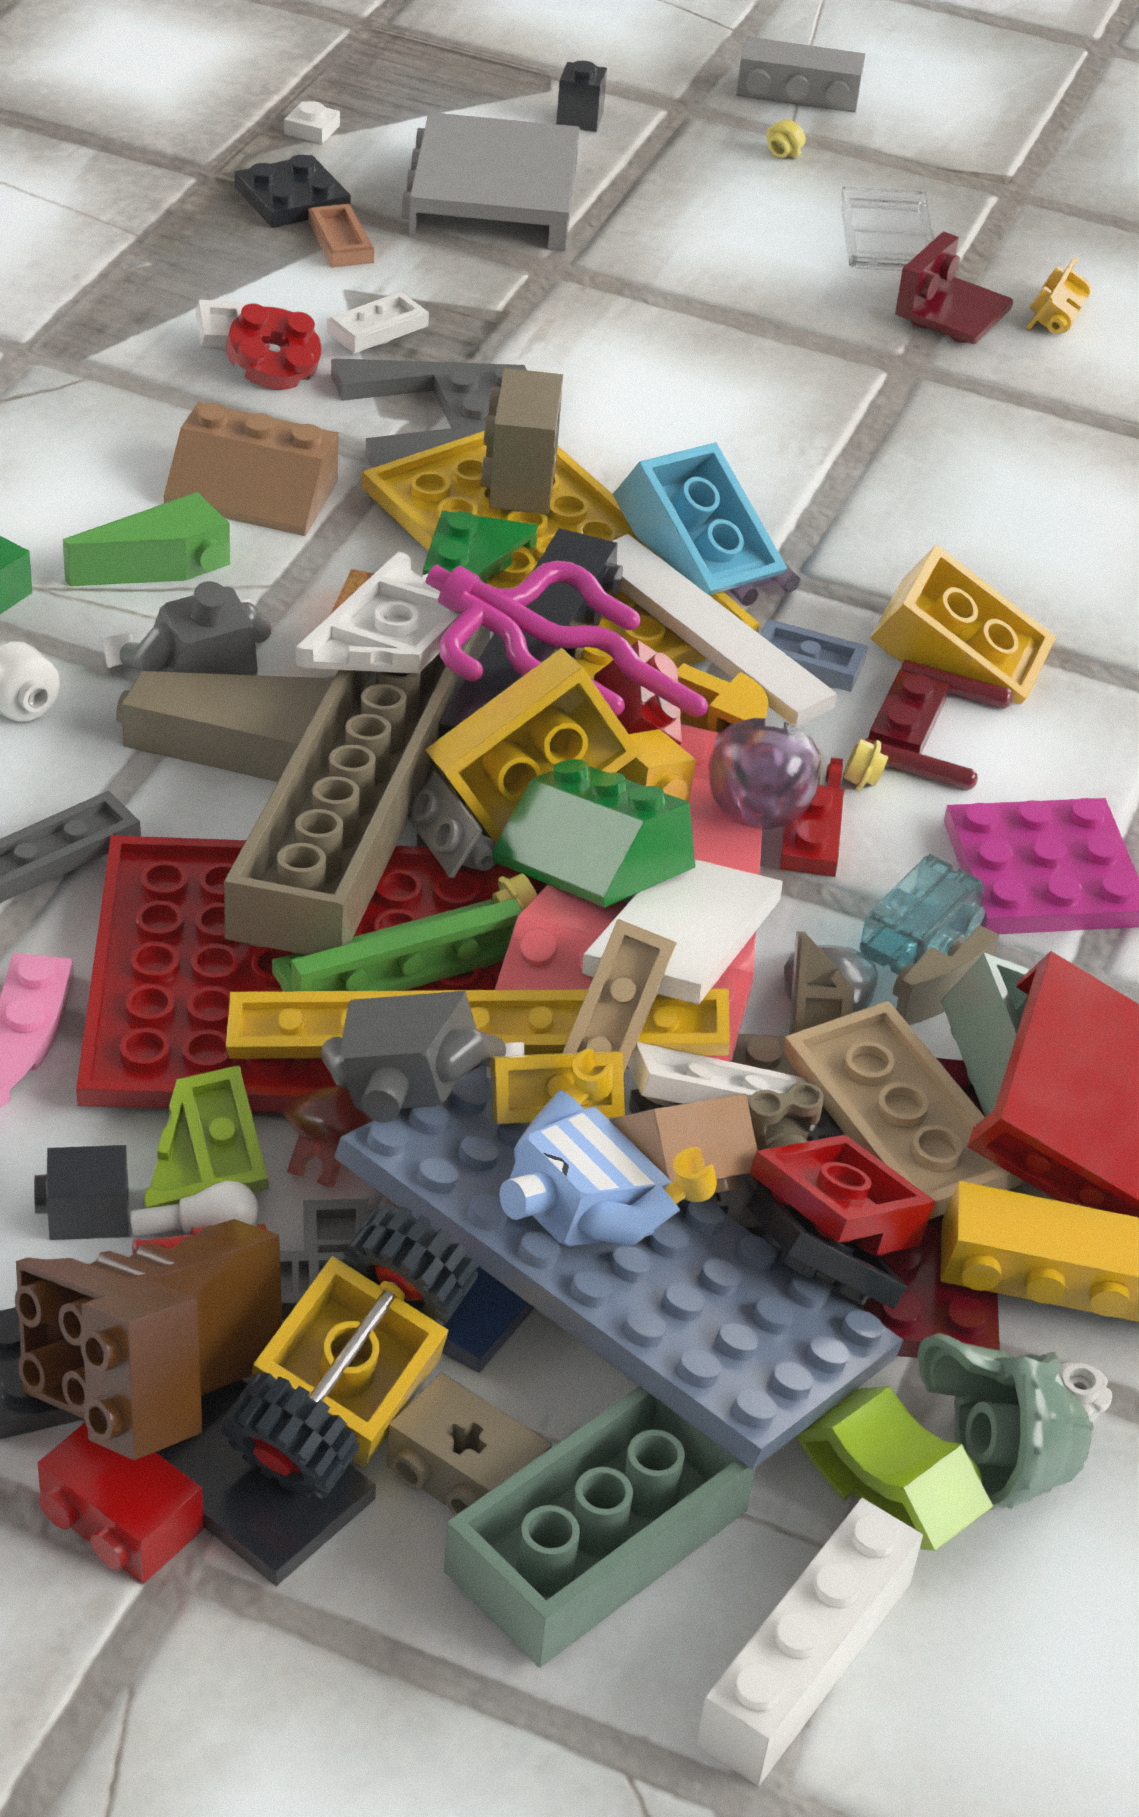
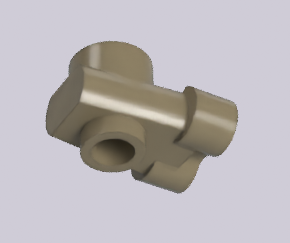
M800 1082L793 1085L786 1093H777L771 1090H759L753 1093L749 1100V1111L757 1150L807 1142L811 1125H816L820 1120L824 1100L822 1090L812 1083Z

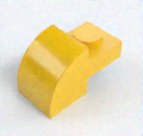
M685 663L681 664L677 669L678 682L703 696L707 700L708 709L700 717L691 716L680 709V721L696 728L763 743L768 712V698L764 689L754 679L739 672L729 683Z

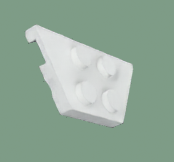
M398 551L296 646V666L313 669L419 674L440 653L439 642L443 634L461 614L457 615L438 603L440 591L425 583L428 574L422 575V578L411 570V557Z

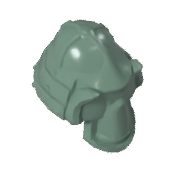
M941 1333L927 1337L920 1343L918 1363L921 1378L927 1392L955 1396V1443L962 1444L967 1455L978 1466L982 1476V1485L993 1505L989 1510L994 1508L1012 1509L1016 1505L1028 1502L1034 1497L1050 1492L1055 1486L1071 1482L1084 1468V1462L1088 1458L1091 1444V1431L1094 1429L1093 1422L1089 1420L1088 1413L1083 1404L1071 1391L1065 1388L1058 1373L1061 1363L1056 1352H1050L1041 1356L1028 1354L1026 1356L1019 1355L1013 1357L1007 1351L961 1343L959 1340Z

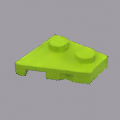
M239 1065L177 1079L169 1106L170 1115L168 1123L162 1130L157 1148V1162L150 1187H146L143 1198L145 1209L179 1204L181 1198L195 1195L223 1181L240 1182L249 1187L252 1192L269 1189L268 1176Z

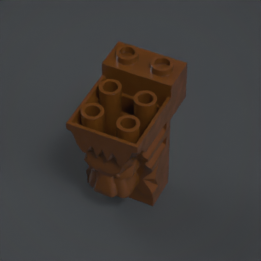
M236 1219L204 1227L196 1237L185 1238L171 1250L151 1243L138 1246V1250L130 1257L112 1251L100 1252L99 1257L90 1264L73 1258L39 1259L27 1257L16 1261L17 1291L15 1294V1307L19 1315L21 1344L19 1373L23 1382V1392L85 1419L88 1428V1440L133 1460L201 1434V1395L252 1376L254 1362L282 1325L279 1234Z

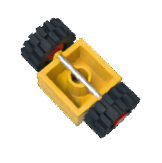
M385 1204L383 1208L379 1205L374 1209L343 1253L346 1255L343 1259L344 1263L331 1256L254 1362L250 1382L220 1423L222 1425V1434L230 1438L228 1440L230 1446L234 1450L242 1451L244 1453L242 1458L249 1465L256 1464L262 1469L260 1472L268 1479H271L272 1476L278 1479L280 1486L290 1492L294 1487L302 1497L309 1499L312 1496L315 1500H322L323 1497L326 1498L351 1460L364 1469L388 1436L389 1424L411 1403L439 1362L449 1331L442 1325L448 1322L477 1279L478 1273L474 1271L476 1265L473 1259L464 1257L467 1252L460 1243L452 1244L448 1240L451 1235L443 1228L439 1231L430 1226L431 1220L425 1216L420 1215L418 1219L414 1218L411 1209L401 1206L397 1210L393 1204Z

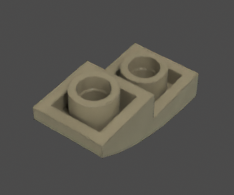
M978 925L964 943L954 942L947 954L930 947L915 965L906 964L895 981L893 995L898 997L896 1010L908 1025L922 1022L945 1012L941 1000L983 953L995 955L999 934Z

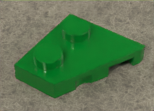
M442 510L422 575L428 574L435 564L449 572H452L457 566L461 565L478 575L480 580L487 584L489 577L500 574L512 564V554L522 546L529 550L536 546L538 525L476 516L465 511L449 512Z

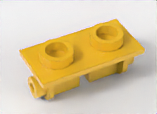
M1077 257L1072 259L1065 270L1057 266L1044 282L1043 289L1029 307L1035 313L1026 327L1028 330L1032 328L1036 321L1047 327L1054 334H1062L1070 329L1080 308L1091 293V287L1087 279L1072 270L1078 261Z

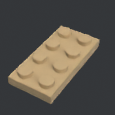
M889 1001L785 1036L782 1054L800 1077H804L806 1082L812 1083L822 1090L824 1094L823 1107L844 1134L936 1201L929 1220L945 1214L959 1181L1008 1190L1022 1184V1179L967 1147L973 1127L985 1117Z

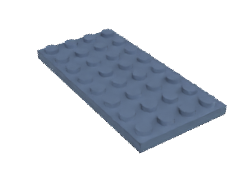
M482 1065L462 1076L445 1102L437 1106L400 1109L398 1116L392 1121L378 1122L373 1120L340 1138L334 1157L336 1160L399 1207L411 1209L414 1218L418 1219L420 1215H423L431 1220L430 1226L435 1230L439 1231L443 1228L451 1235L448 1240L452 1244L460 1243L467 1251L465 1253L466 1257L473 1259L474 1263L751 1470L893 1362L904 1341L883 1326L877 1317L869 1312L862 1311L832 1290L822 1278L816 1275L814 1278H809L788 1266L780 1259L781 1253L776 1250L773 1244L762 1237L754 1235L727 1216L717 1204L708 1200L702 1202L681 1200L676 1204L680 1211L656 1228L653 1235L646 1236L631 1246L606 1242L566 1246L558 1243L533 1216L518 1220L511 1219L506 1215L501 1206L500 1187L504 1181L510 1179L516 1162L514 1148L531 1122L508 1124L492 1122L491 1078L486 1077V1066Z

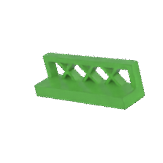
M514 898L495 904L490 899L353 937L350 944L310 955L294 953L272 959V973L284 992L407 990L503 961L518 915L523 910Z

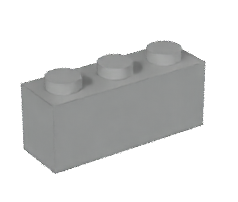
M746 37L740 61L737 96L856 113L866 53Z

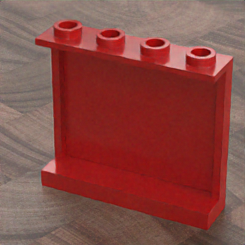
M1050 951L1017 982L1016 988L1026 993L1028 999L994 1110L973 1127L967 1147L1057 1201L1139 1218V1004Z

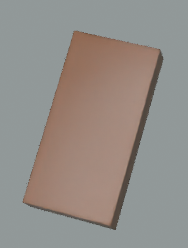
M351 204L308 209V223L331 268L374 263V247Z

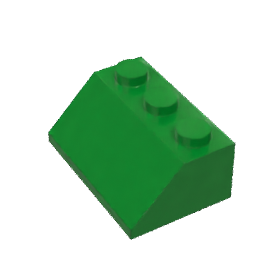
M564 760L556 763L552 771L530 780L492 850L493 862L605 908L695 868L690 804L688 801L664 793V790L659 787L644 786L625 779L623 774L608 773L588 766V763L584 760Z

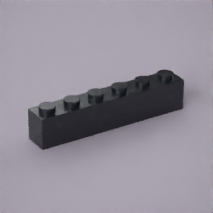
M560 528L534 568L536 569L543 563L552 561L574 563L594 575L604 591L611 596H616L623 577V567L617 565V542ZM556 582L550 584L536 600L526 606L528 609L560 626H599L602 619L601 615L588 606L578 590L566 583ZM522 631L530 654L540 662H543L560 649L559 647L541 642ZM495 633L478 658L483 667L481 678L477 681H464L439 722V739L523 677L513 668L507 657L503 641ZM584 647L563 649L573 659L578 660L583 653Z

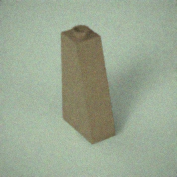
M141 671L130 691L124 690L120 695L116 709V720L122 723L124 747L278 782L334 678Z

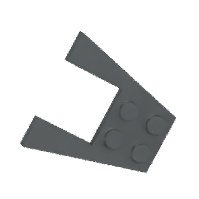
M331 359V376L342 401L434 391L451 428L366 438L365 454L371 468L484 431L486 415H489L491 387L501 388L504 368L527 370L525 365Z

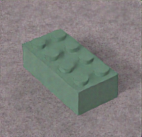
M638 1386L447 1521L444 1573L541 1668L747 1512L755 1468L751 1470L642 1387Z

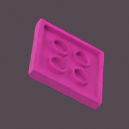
M1106 798L947 805L944 824L981 926L997 934L1139 927V877Z

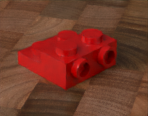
M847 1135L758 1150L749 1174L771 1190L772 1196L777 1201L795 1208L813 1222L816 1230L824 1237L838 1243L853 1240L857 1247L875 1255H885L889 1252L920 1246L936 1202Z

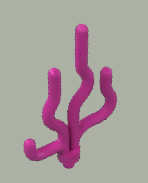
M566 561L543 563L534 569L521 584L509 589L495 588L482 582L478 575L461 565L457 566L452 572H449L435 564L426 577L425 583L440 591L438 603L457 615L461 614L443 634L439 642V650L444 664L455 674L468 681L480 679L483 674V667L478 660L463 652L461 647L480 626L485 627L501 638L509 661L515 671L521 676L526 675L542 663L530 654L526 638L522 633L524 631L539 641L554 647L569 649L590 647L602 650L613 658L624 675L638 685L691 716L700 717L707 712L708 703L703 696L642 661L628 641L616 632L600 626H560L526 607L536 600L550 584L556 582L566 583L578 590L588 606L602 617L625 630L636 629L640 624L639 614L634 609L606 593L595 576L579 565ZM592 680L616 716L621 714L625 708L624 700L618 694Z

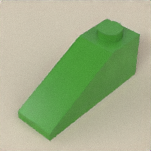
M198 492L62 539L65 581L69 586L185 581L230 565V523Z

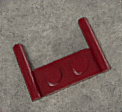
M904 659L901 669L898 671L865 741L872 744L876 740L881 742L880 753L888 756L885 765L887 767L966 790L974 788L978 781V774L974 769L923 755V749L946 702L948 693L1005 709L1012 703V691L1005 687Z

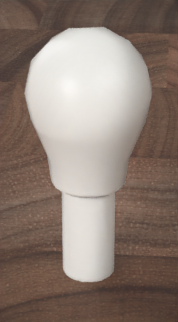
M223 1181L195 1195L181 1198L179 1204L130 1211L131 1228L134 1236L182 1229L185 1234H190L191 1227L214 1226L232 1219L254 1225L258 1216L259 1205L249 1187L236 1181Z

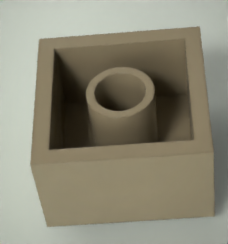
M504 368L501 388L491 387L489 415H486L484 445L487 448L486 457L483 459L481 487L490 488L489 508L549 514L557 459L564 374Z

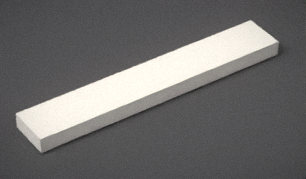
M629 534L613 540V542L618 543L617 565L623 567V577L619 590L734 679L739 672H742L754 679L764 689L768 698V707L795 728L835 708L837 698L835 691Z

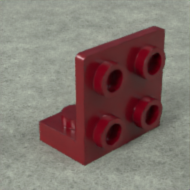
M943 231L903 267L895 315L910 320L918 327L931 328L947 334L955 341L976 344L1012 309L1013 299L954 277L960 262V257L956 255L959 237Z

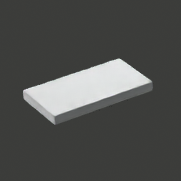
M695 859V868L643 890L631 899L584 953L582 973L594 977L618 918L677 942L657 994L693 1004H700L780 901L783 881Z

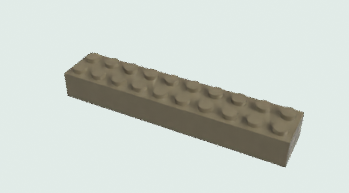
M480 626L461 647L462 651L478 660L490 641V630ZM440 653L419 674L338 670L224 881L225 939L248 943L256 947H268L304 955L314 954L351 943L412 813L413 801L416 795L423 789L435 764L425 749L439 739V722L466 680L455 674L444 664Z

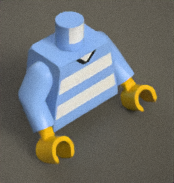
M586 1049L578 1053L573 1059L574 1084L567 1092L561 1089L558 1090L531 1121L514 1148L516 1162L510 1179L504 1181L500 1187V1203L506 1215L511 1219L518 1220L533 1216L558 1243L566 1246L599 1242L631 1246L646 1236L653 1235L656 1228L680 1211L676 1204L681 1200L686 1199L691 1202L708 1200L714 1194L717 1185L715 1170L712 1164L704 1167L701 1149L690 1147L679 1152L673 1160L676 1180L672 1182L595 1106L584 1109L581 1105L585 1100H602L610 1094L613 1088L611 1063L607 1064L598 1075L588 1076L593 1070L596 1060L594 1050Z

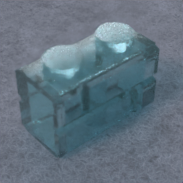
M932 854L925 856L865 916L859 950L882 967L889 965L891 971L899 975L906 964L915 965L930 947L947 954L954 942L961 936L968 938L983 921L985 908L980 906L984 890L982 880L961 869L957 872L954 871L951 864Z

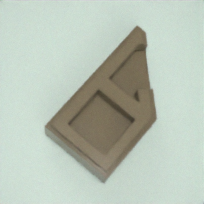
M796 931L789 1035L853 1013L855 988L808 934L803 931Z

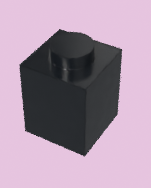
M583 60L566 63L559 80L557 125L578 126L580 130L597 132L604 113L606 67H599L592 62Z
M127 1145L47 1148V1174L34 1176L35 1214H48L50 1240L129 1237Z

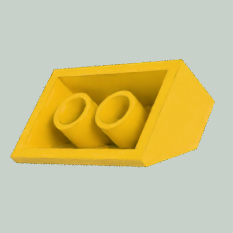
M560 648L425 749L495 844L500 838L530 780L552 771L556 763L564 760L579 759L586 761L588 766L608 773H616L641 754L584 668L563 648Z

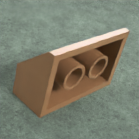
M198 402L180 428L164 492V503L198 492L224 518L306 536L338 482L339 432L321 429L313 424H298L279 420L267 414H252L229 409L217 403L206 404Z

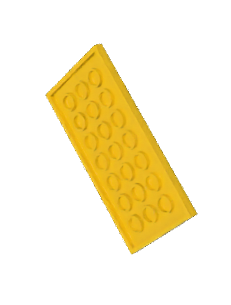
M484 431L362 471V489L428 552L442 510L449 512L465 511L476 516L537 524L536 546L530 550L522 546L512 554V564L500 574L489 577L487 584L495 588L509 589L521 584L533 571L559 528L609 541L629 534L657 555L635 536L613 494L559 446L557 449L549 514L489 508L490 488L481 487L483 459L486 457L487 448L484 445ZM620 590L616 596H612L634 609L640 616V624L634 630H625L602 617L599 624L600 627L616 632L628 641L630 646L639 640L656 653L665 654L677 666V669L682 663L691 666L707 659ZM722 591L709 595L758 633L759 622L725 592ZM584 647L581 657L576 661L584 668L588 676L594 680L593 675L609 664L613 658L597 648Z

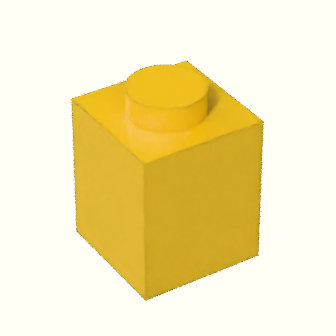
M661 729L629 734L641 754L616 773L623 774L625 779L644 786L659 787L664 790V793L689 802L696 759Z

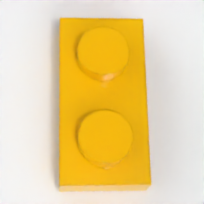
M597 1051L595 1052V1066L588 1076L598 1075L607 1064L611 1063L613 1088L604 1099L598 1101L585 1100L581 1106L584 1109L595 1106L606 1118L625 1116L623 1052ZM580 1052L491 1057L492 1122L496 1124L531 1122L559 1089L567 1092L574 1084L572 1063L575 1056Z

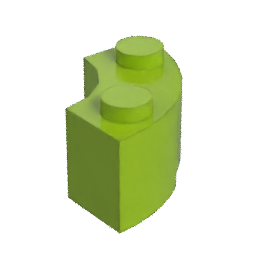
M891 1386L856 1389L797 1435L799 1442L815 1467L844 1501L855 1494L859 1499L867 1500L923 1534L920 1549L936 1551L993 1507L982 1485L980 1470L973 1459L967 1455L963 1445L944 1441L924 1429L908 1413L906 1407L898 1399Z

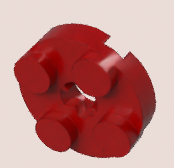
M250 303L242 308L240 315L233 320L226 341V354L233 366L237 362L240 367L246 370L245 378L252 383L265 388L284 390L298 386L299 380L307 376L308 380L314 376L321 357L322 345L318 334L314 330L315 322L308 314L304 312H291L277 307H263L256 303ZM270 344L281 347L280 351L269 350Z

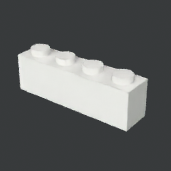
M861 1498L706 1695L696 1746L759 1787L910 1585L923 1534Z

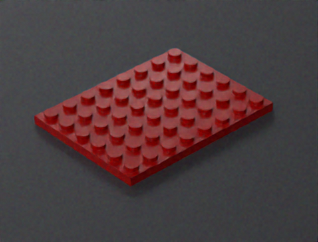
M111 835L76 1086L77 1106L169 1109L177 1079L239 1065L251 1111L366 1115L364 1111L354 1107L349 1090H342V1088L336 1085L322 1058L229 1059L226 1039L230 992H284L272 973V959L294 954L293 952L268 947H256L248 943L225 939L224 881L246 840ZM396 846L353 937L490 899L493 901L492 894L500 891L498 885L499 878L504 876L511 879L521 873L498 863H495L492 868L485 871L461 865L455 877L451 878L428 847ZM525 875L531 882L537 895L548 885ZM504 960L481 969L479 967L470 972L442 978L438 981L403 991L495 990ZM478 1064V1065L475 1066L472 1070H474V1069H476V1068H478V1067H480V1066H482V1065Z

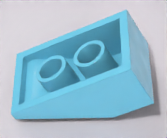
M717 442L639 461L613 493L635 536L677 572L708 595L783 574L788 569Z

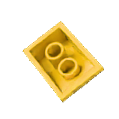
M936 544L901 580L870 639L901 663L906 659L1008 688L1013 694L1012 702L1022 704L1027 699L1056 636Z

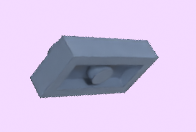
M768 619L760 634L829 688H838L851 692L866 660L867 645Z

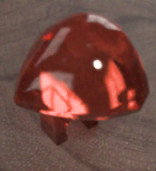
M338 1085L321 1087L304 1093L286 1104L283 1108L290 1127L299 1134L287 1172L304 1177L305 1166L308 1161L318 1157L322 1162L323 1169L317 1183L332 1188L342 1166V1163L334 1158L340 1138L373 1121L364 1111L354 1107L349 1089L340 1088Z

